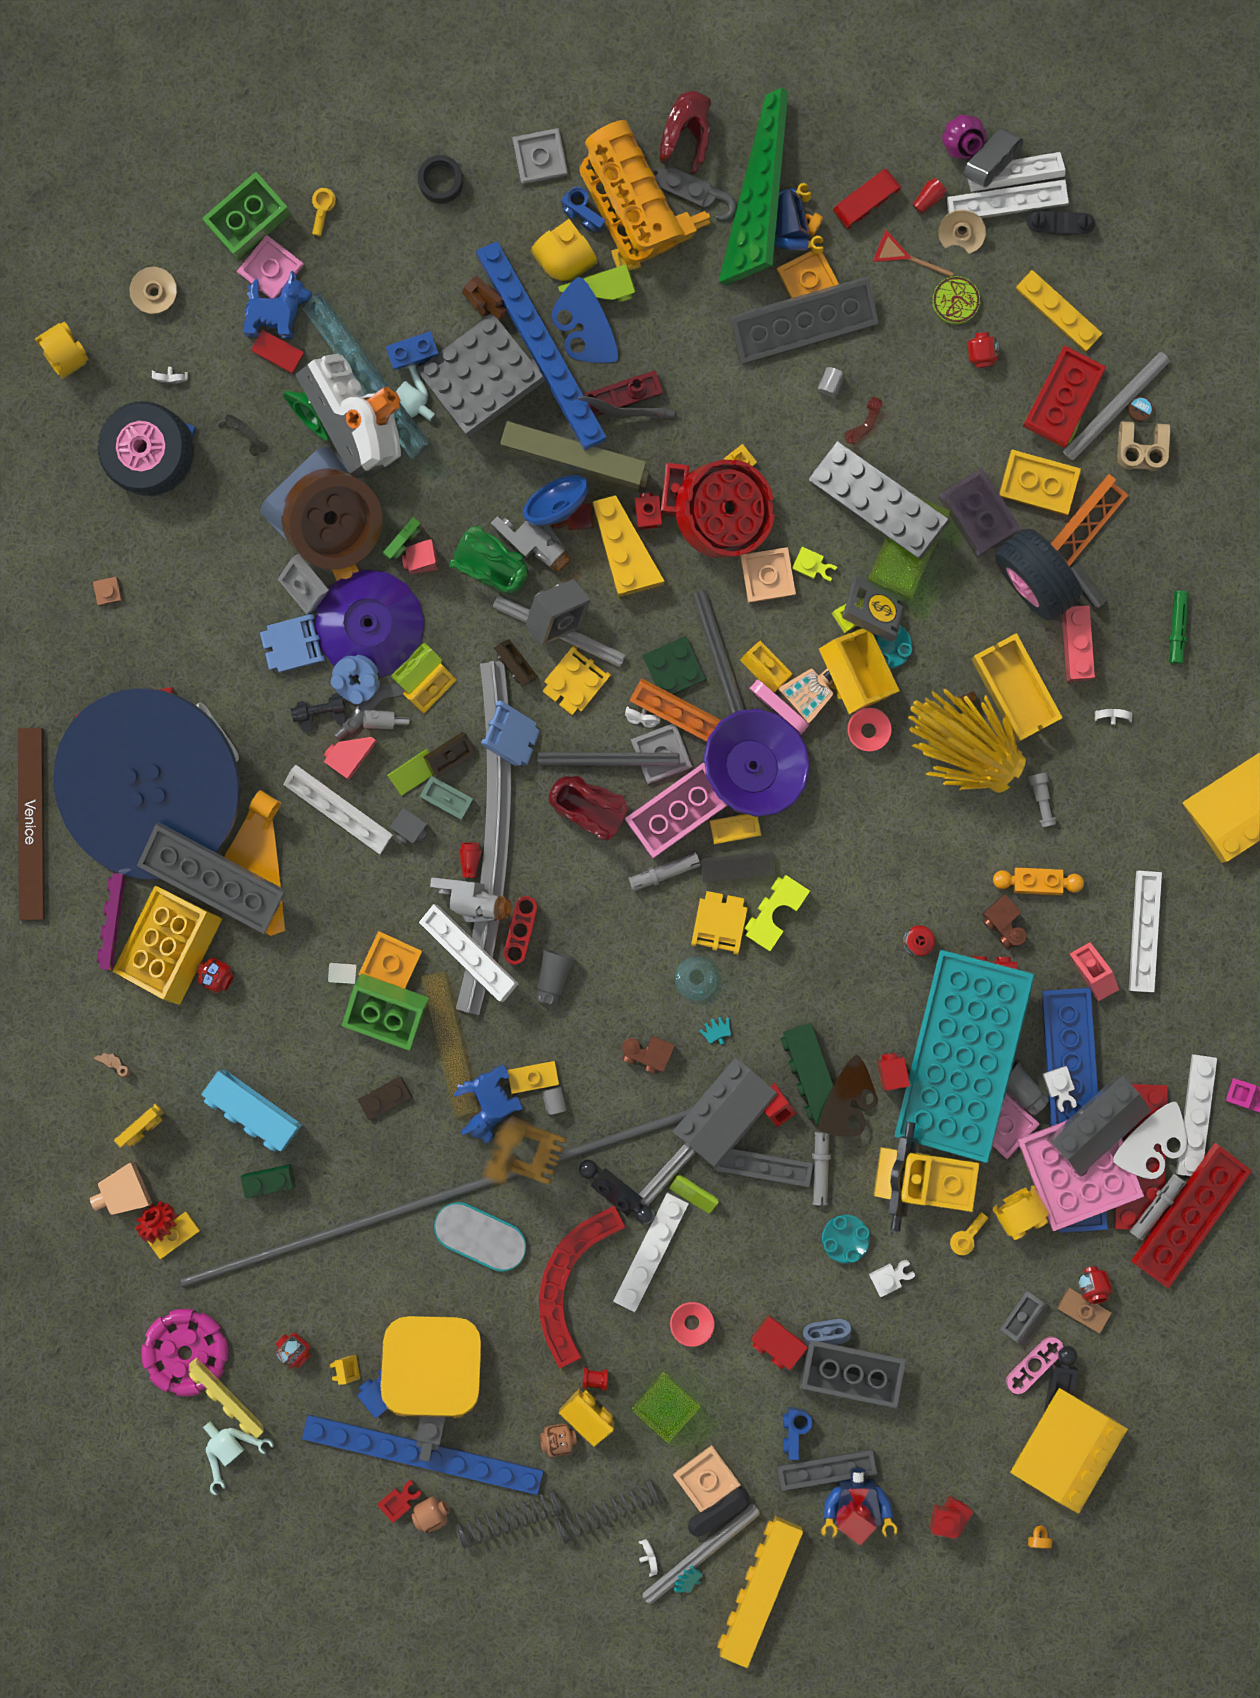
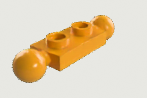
M1015 868L1014 876L1004 870L996 872L993 876V883L998 889H1007L1010 885H1014V893L1062 896L1063 888L1072 893H1077L1084 887V880L1080 875L1071 874L1067 878H1063V870Z

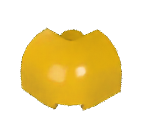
M570 219L554 230L547 231L531 248V254L542 269L551 278L559 281H572L598 264L591 246Z

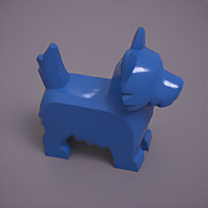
M291 271L279 298H260L259 280L255 279L252 285L248 286L250 292H247L249 302L245 309L244 334L247 337L258 338L260 334L258 328L263 324L264 326L269 325V328L274 327V329H278V334L281 335L282 339H293L292 329L300 303L310 300L312 291L304 288L303 283L297 280V275H294V271Z
M504 1064L495 1067L491 1072L480 1074L473 1081H464V1085H457L458 1089L454 1093L455 1097L474 1092L482 1108L481 1112L475 1115L468 1125L461 1130L462 1135L470 1133L474 1138H481L488 1144L495 1136L493 1132L495 1125L499 1124L513 1111L523 1109L517 1097L507 1099L505 1091L498 1084L501 1078H509Z

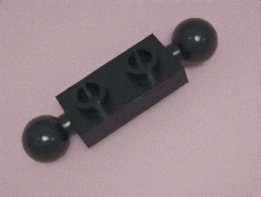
M584 1160L580 1164V1175L585 1179L592 1178L594 1182L591 1184V1187L627 1216L632 1211L635 1212L636 1219L641 1224H649L653 1221L655 1213L652 1207L648 1205L641 1206L639 1203L643 1198L608 1169L605 1168L600 1173L597 1164L593 1160Z
M1064 1346L1059 1350L1058 1359L1061 1365H1052L1044 1411L1047 1410L1059 1388L1074 1396L1078 1369L1071 1367V1365L1076 1362L1078 1356L1076 1350L1071 1346Z

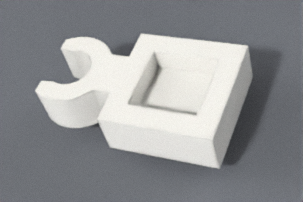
M1067 1066L1043 1073L1050 1097L1058 1096L1056 1102L1058 1110L1064 1111L1062 1104L1065 1100L1070 1101L1071 1107H1076L1075 1099L1069 1096L1068 1091L1074 1090V1086Z
M908 1260L901 1261L896 1269H893L892 1265L888 1264L869 1274L880 1297L901 1288L899 1280H910L915 1276L913 1271L908 1274L903 1273V1268L910 1265Z

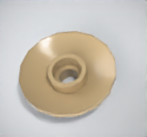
M965 209L955 210L947 214L941 220L938 229L939 239L943 247L947 248L951 245H958L963 247L968 254L976 251L983 244L986 236V228L982 218L975 212ZM964 226L967 230L962 232L959 230V227Z
M147 267L139 271L132 278L129 287L130 297L134 305L142 312L148 314H160L168 310L177 296V285L173 276L165 269L159 267ZM156 288L159 290L157 296H151L150 292L152 289Z

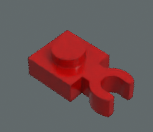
M412 1479L405 1483L402 1492L396 1487L377 1504L392 1523L412 1507L408 1500L417 1499L422 1492L421 1489L416 1493L409 1491V1486L414 1482Z

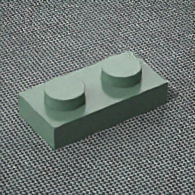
M433 776L429 778L419 796L461 820L474 800Z

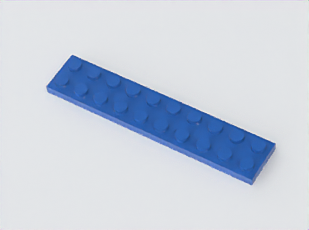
M1091 988L1041 991L1047 1072L1067 1066L1074 1086V1090L1068 1091V1093L1076 1101V1107L1073 1108L1070 1105V1101L1065 1100L1062 1104L1064 1111L1061 1112L1056 1105L1058 1096L1050 1097L1048 1092L1050 1126L1069 1120L1098 1093ZM1106 1211L1058 1229V1232L1107 1230Z

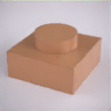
M117 577L93 582L98 606L122 601Z

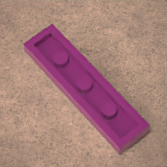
M113 873L112 878L108 879L107 892H110L109 902L106 901L104 905V916H107L106 925H102L100 932L103 946L102 949L98 950L97 963L100 964L99 969L113 970L126 875Z

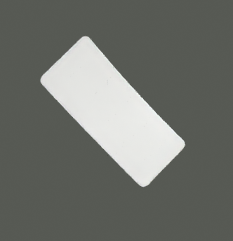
M329 964L328 982L355 984L356 965Z

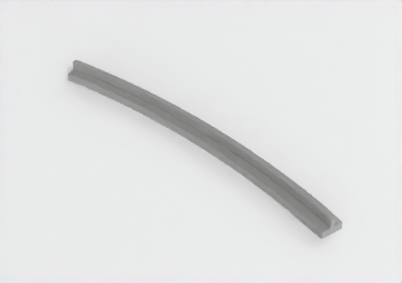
M490 661L489 663L480 664L486 735L490 728L488 723L490 720H493L497 709L495 706L496 702L502 701L508 704L505 666L501 661ZM487 749L486 825L480 884H485L484 892L503 898L510 831L511 763ZM497 919V921L474 923L472 939L492 958L500 919ZM465 969L456 1009L479 1015L486 988L467 969Z

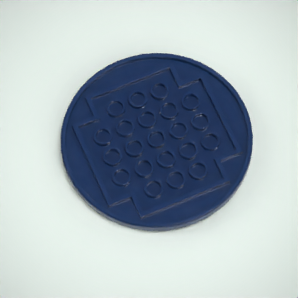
M133 688L102 697L87 706L71 722L60 741L56 753L53 776L54 792L61 817L67 829L88 855L117 873L139 879H161L137 866L155 824L158 822L214 852L220 849L234 826L240 804L241 788L238 765L232 748L221 729L203 710L178 695L158 689Z

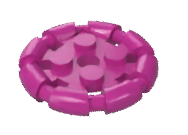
M177 1309L170 1311L169 1315L165 1317L160 1316L146 1332L145 1336H147L145 1344H142V1363L144 1369L147 1368L150 1374L149 1379L162 1391L177 1393L176 1396L188 1397L201 1394V1391L206 1387L202 1383L198 1385L192 1380L189 1375V1364L197 1357L218 1379L222 1377L225 1371L223 1369L225 1361H228L229 1347L227 1338L223 1337L220 1331V1325L209 1315L196 1313L194 1309ZM190 1321L198 1323L197 1331L189 1328ZM174 1323L178 1329L170 1333L167 1326ZM211 1334L215 1342L209 1345L205 1336ZM157 1339L163 1341L160 1349L154 1347ZM181 1346L191 1348L192 1355L189 1359L180 1357L179 1349ZM209 1356L216 1358L214 1366L207 1364ZM162 1360L165 1369L161 1371L158 1370L155 1364ZM173 1375L175 1377H182L180 1384L172 1382Z

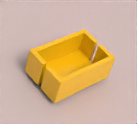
M862 628L838 637L819 648L849 714L881 702L900 691L873 633Z

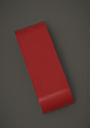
M886 168L837 204L833 212L848 230L851 228V224L855 221H861L870 214L869 211L872 208H878L889 199L888 196L892 193L896 194L902 187Z
M529 896L519 898L515 905L504 950L505 960L510 964L517 965L522 963L527 955L538 909L536 901ZM525 900L533 903V910L529 914H524L520 910V905ZM521 923L527 926L528 932L524 937H517L515 935L514 928L517 924ZM513 947L520 948L522 952L521 958L517 961L511 960L508 955L509 950Z

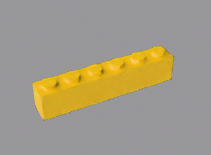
M777 1516L774 1517L773 1522L768 1521L764 1530V1534L767 1535L764 1544L759 1543L754 1557L758 1558L754 1567H749L745 1580H748L745 1589H740L736 1602L739 1603L736 1612L731 1611L727 1620V1625L730 1626L726 1635L722 1634L719 1639L717 1648H720V1657L748 1668L802 1536L803 1529L801 1526Z

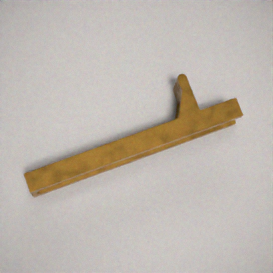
M512 1115L502 1127L496 1142L503 1149L502 1151L493 1150L492 1155L495 1157L489 1161L484 1177L503 1184L509 1173L514 1172L550 1185L552 1180L548 1177H543V1175L547 1173L554 1176L555 1170L547 1168V1164L558 1166V1162L550 1160V1158L559 1161L561 1157L552 1154V1151L556 1150L562 1153L564 1148L555 1143L556 1140L566 1143L567 1138L530 1125L529 1121ZM524 1136L540 1142L532 1165L516 1159L517 1156L514 1154L510 1160H507L512 1145L517 1147Z

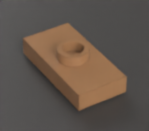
M1071 1288L1067 1289L1057 1307L1060 1311L1099 1334L1112 1313L1098 1304H1090L1089 1301L1082 1298L1081 1294Z

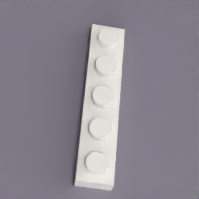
M1065 180L947 197L949 213L965 209L975 212L981 218L1055 208L1069 204Z
M297 765L289 772L283 784L378 854L383 852L393 834Z
M1136 871L1129 991L1154 992L1162 872Z
M433 904L419 923L499 1002H504L518 985L438 905Z
M1192 1054L1183 1118L1187 1146L1185 1152L1178 1157L1176 1174L1191 1176L1204 1158L1217 1058Z
M666 1193L613 1302L633 1312L636 1311L689 1203Z

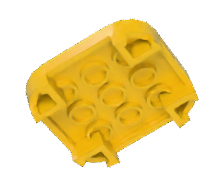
M407 1316L392 1322L386 1329L383 1339L381 1393L387 1408L402 1417L439 1416L459 1418L470 1412L478 1402L481 1341L475 1325L466 1319L457 1317Z

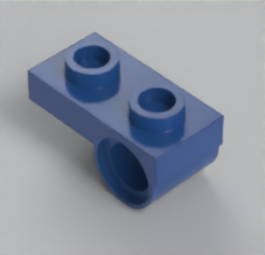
M572 188L561 200V206L564 208L562 211L572 219L577 217L582 220V225L590 232L596 230L601 233L606 226L605 219L588 208V194L583 188ZM574 197H582L584 199L581 205H574L571 201Z
M431 331L385 346L394 371L416 363L421 365L432 357L439 356Z
M788 1407V1414H783V1428H788V1438H783V1453H788L789 1460H799V1434L807 1433L812 1426L809 1413L797 1407ZM799 1415L807 1418L806 1424L802 1427L794 1424V1419Z

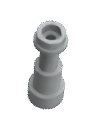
M1047 772L1028 776L1029 784L1033 786L1036 802L1039 801L1043 819L1039 820L1042 827L1055 825L1056 817H1052L1048 801L1050 795L1047 782H1049Z

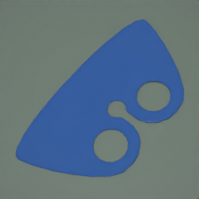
M577 277L556 302L552 310V321L558 329L563 331L575 328L578 323L583 325L584 329L581 332L575 331L569 334L565 340L566 352L573 359L596 363L615 362L618 360V349L606 316L589 285L583 278ZM561 310H568L572 314V321L568 325H562L558 322L557 315ZM577 337L585 342V348L580 353H575L570 348L571 340Z

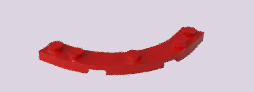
M615 1205L591 1216L572 1229L556 1247L545 1268L539 1293L540 1322L546 1342L559 1369L581 1358L568 1330L564 1316L563 1297L568 1276L575 1262L589 1247L625 1228Z

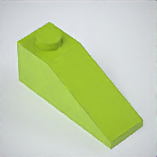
M628 264L583 278L598 298L610 300L618 298V301L622 302L631 299L632 293L636 292ZM571 282L559 286V291L564 292Z

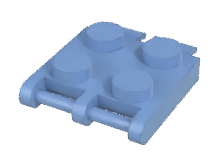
M314 614L267 625L268 630L260 632L264 649H273V651L265 653L269 670L278 668V672L281 673L325 661V657L321 655L318 643L320 638L319 635H316L313 624ZM307 621H308L309 628H310V631H311V635H312V636H309V632H308V628H307V624H306ZM311 642L314 643L317 657H315Z
M497 701L495 705L497 707L493 720H490L488 723L490 728L486 738L482 739L481 745L514 766L528 765L533 749L529 746H535L540 730L535 727L536 722L508 704Z

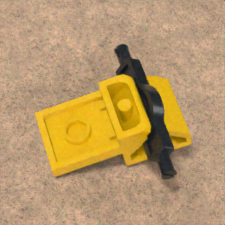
M906 1121L905 1134L899 1138L898 1150L880 1147L873 1195L891 1199L889 1215H893L890 1229L892 1231L901 1232L902 1217L907 1216L909 1203L973 1211L979 1163L917 1153L918 1139L914 1138L916 1126L914 1122Z

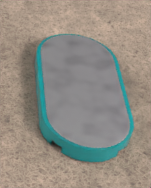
M464 1202L450 1203L442 1208L436 1216L434 1231L438 1241L444 1247L496 1271H508L518 1266L525 1256L526 1241L518 1227Z

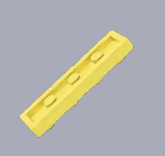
M196 1357L189 1364V1375L192 1380L198 1385L202 1383L207 1388L206 1393L215 1402L219 1400L224 1406L223 1410L230 1418L235 1417L240 1422L239 1426L247 1435L252 1434L255 1438L259 1437L263 1433V1424Z

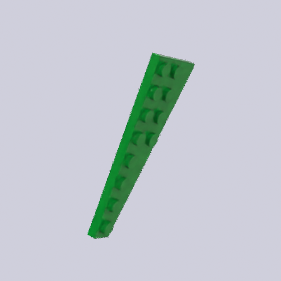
M782 87L765 95L719 277V283L723 285H729L773 265L788 91Z

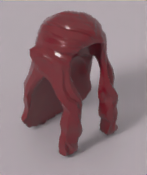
M689 91L681 94L672 106L660 145V162L663 165L666 159L673 153L679 135L686 127L691 130L697 140L690 174L697 173L699 165L704 163L710 139L708 111L711 106V99L706 95L696 91Z
M565 776L558 779L553 784L548 797L549 804L559 816L577 823L585 831L595 834L602 841L609 840L619 831L627 812L626 801L622 795L614 794L603 787L587 784L579 776Z

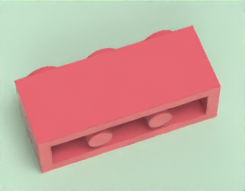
M1090 606L1071 607L1062 614L1067 682L1091 680L1095 678Z

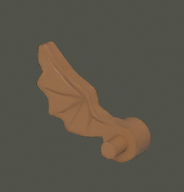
M103 1053L101 1056L94 1057L95 1060L104 1063L109 1068L117 1069L121 1077L127 1078L130 1075V1070L122 1066L120 1058L115 1057L114 1054L108 1055Z

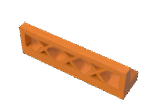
M1110 474L1105 477L1051 543L1057 551L1062 545L1072 544L1073 555L1066 561L1069 566L1128 496L1127 493L1114 484L1116 479ZM1109 488L1121 496L1116 503L1105 504L1104 494ZM1101 499L1102 504H1101V505H1096V504L1099 502V500ZM1106 507H1112L1106 514ZM1102 508L1103 518L1100 522H1090L1089 512L1092 509ZM1086 517L1087 523H1081ZM1097 525L1091 532L1090 526ZM1087 526L1088 537L1085 540L1075 541V529ZM1071 535L1072 541H1066ZM1082 543L1076 550L1075 544Z

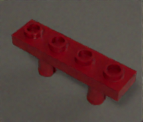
M656 370L594 391H588L583 396L600 399L615 407L624 408L663 395V391ZM588 403L595 417L603 414Z

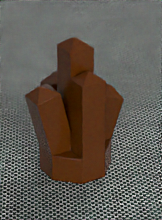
M478 276L472 278L466 284L462 294L470 301L474 309L478 310L481 316L489 315L490 312L498 319L506 316L507 309L502 306L503 299L497 294L496 290L488 286Z

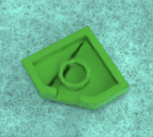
M413 517L382 555L388 560L392 557L397 559L406 549L403 543L407 539L412 541L421 531L417 528L420 522Z

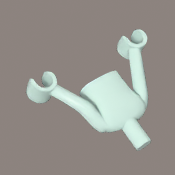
M416 364L407 366L417 389L407 381L397 389L396 392L401 399L399 405L402 411H395L394 417L409 419L420 413L428 421H431L435 413L425 406L428 400V391L416 370Z
M211 1421L208 1422L203 1428L211 1437L206 1447V1454L210 1461L214 1482L210 1486L211 1493L214 1495L219 1494L214 1488L216 1483L220 1484L222 1488H226L225 1481L221 1479L217 1458L226 1466L244 1451V1448L238 1443L236 1438L258 1446L262 1454L267 1453L262 1444L267 1442L273 1448V1440L270 1438L261 1440L235 1428L218 1431Z

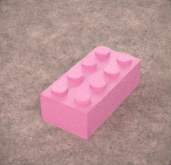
M702 763L626 817L625 821L652 859H654L728 805L716 795L707 780L705 764Z

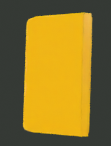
M761 641L757 642L740 659L773 693L793 675Z
M440 663L412 693L409 694L405 691L403 694L424 714L457 679Z

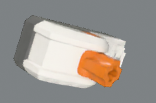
M339 354L315 359L295 374L350 474L357 478L378 474L401 456L400 439L394 419V412L400 408L399 402L401 401L397 392L392 391L389 387H384L377 393L365 395L360 383L353 375L349 363L343 355Z

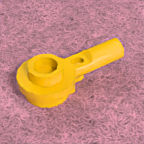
M327 188L316 190L312 196L313 206L317 209L312 235H322L326 212L331 211L336 204L334 193Z
M981 1212L966 1231H958L953 1234L950 1239L951 1249L958 1255L969 1254L974 1248L973 1237L989 1218Z

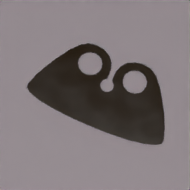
M858 1055L853 1056L846 1064L828 1096L819 1121V1130L821 1132L842 1137L860 1135L865 1128V1117L860 1110L851 1107V1101L855 1100L857 1105L864 1110L873 1109L878 1102L868 1069ZM865 1089L870 1090L873 1094V1101L869 1105L864 1104L861 1100V1092ZM852 1114L857 1115L861 1120V1125L857 1130L851 1129L848 1124V1119Z

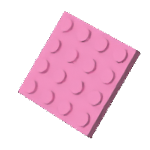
M1066 1121L1017 1139L1033 1183L1049 1211L1047 1219L1052 1231L1144 1197L1136 1175L1124 1170L1113 1162L1117 1150L1123 1144L1122 1138L1081 1176L1072 1169L1047 1141Z

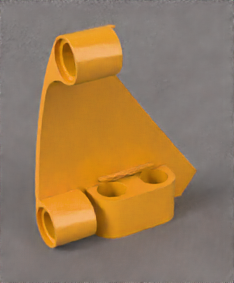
M259 790L249 806V812L243 825L224 857L281 887L273 819L281 802ZM282 900L266 932L270 936L285 931Z

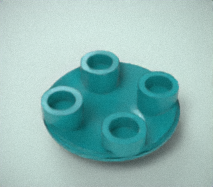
M899 625L897 637L894 641H888L873 633L889 669L897 668L907 661L912 652V641L904 627Z
M836 1216L823 1229V1248L827 1255L837 1262H856L868 1250L870 1243L869 1229L855 1216Z

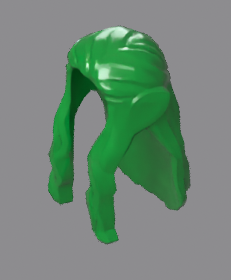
M472 526L463 534L454 552V559H451L449 564L450 568H456L470 577L478 579L481 583L508 594L520 590L528 577V569L523 561V555L509 551L497 537L482 530L481 526Z

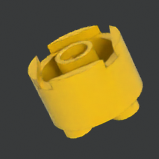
M65 322L56 324L35 338L37 345L43 348L44 356L62 380L87 364L86 361L89 360L80 342L74 343L73 333Z
M1031 1186V1191H1028L1026 1187L1003 1199L1006 1204L1000 1208L998 1205H995L993 1208V1212L1006 1234L1012 1236L1014 1240L1023 1237L1026 1234V1230L1033 1226L1037 1229L1048 1222L1046 1217L1049 1215V1211L1035 1186Z

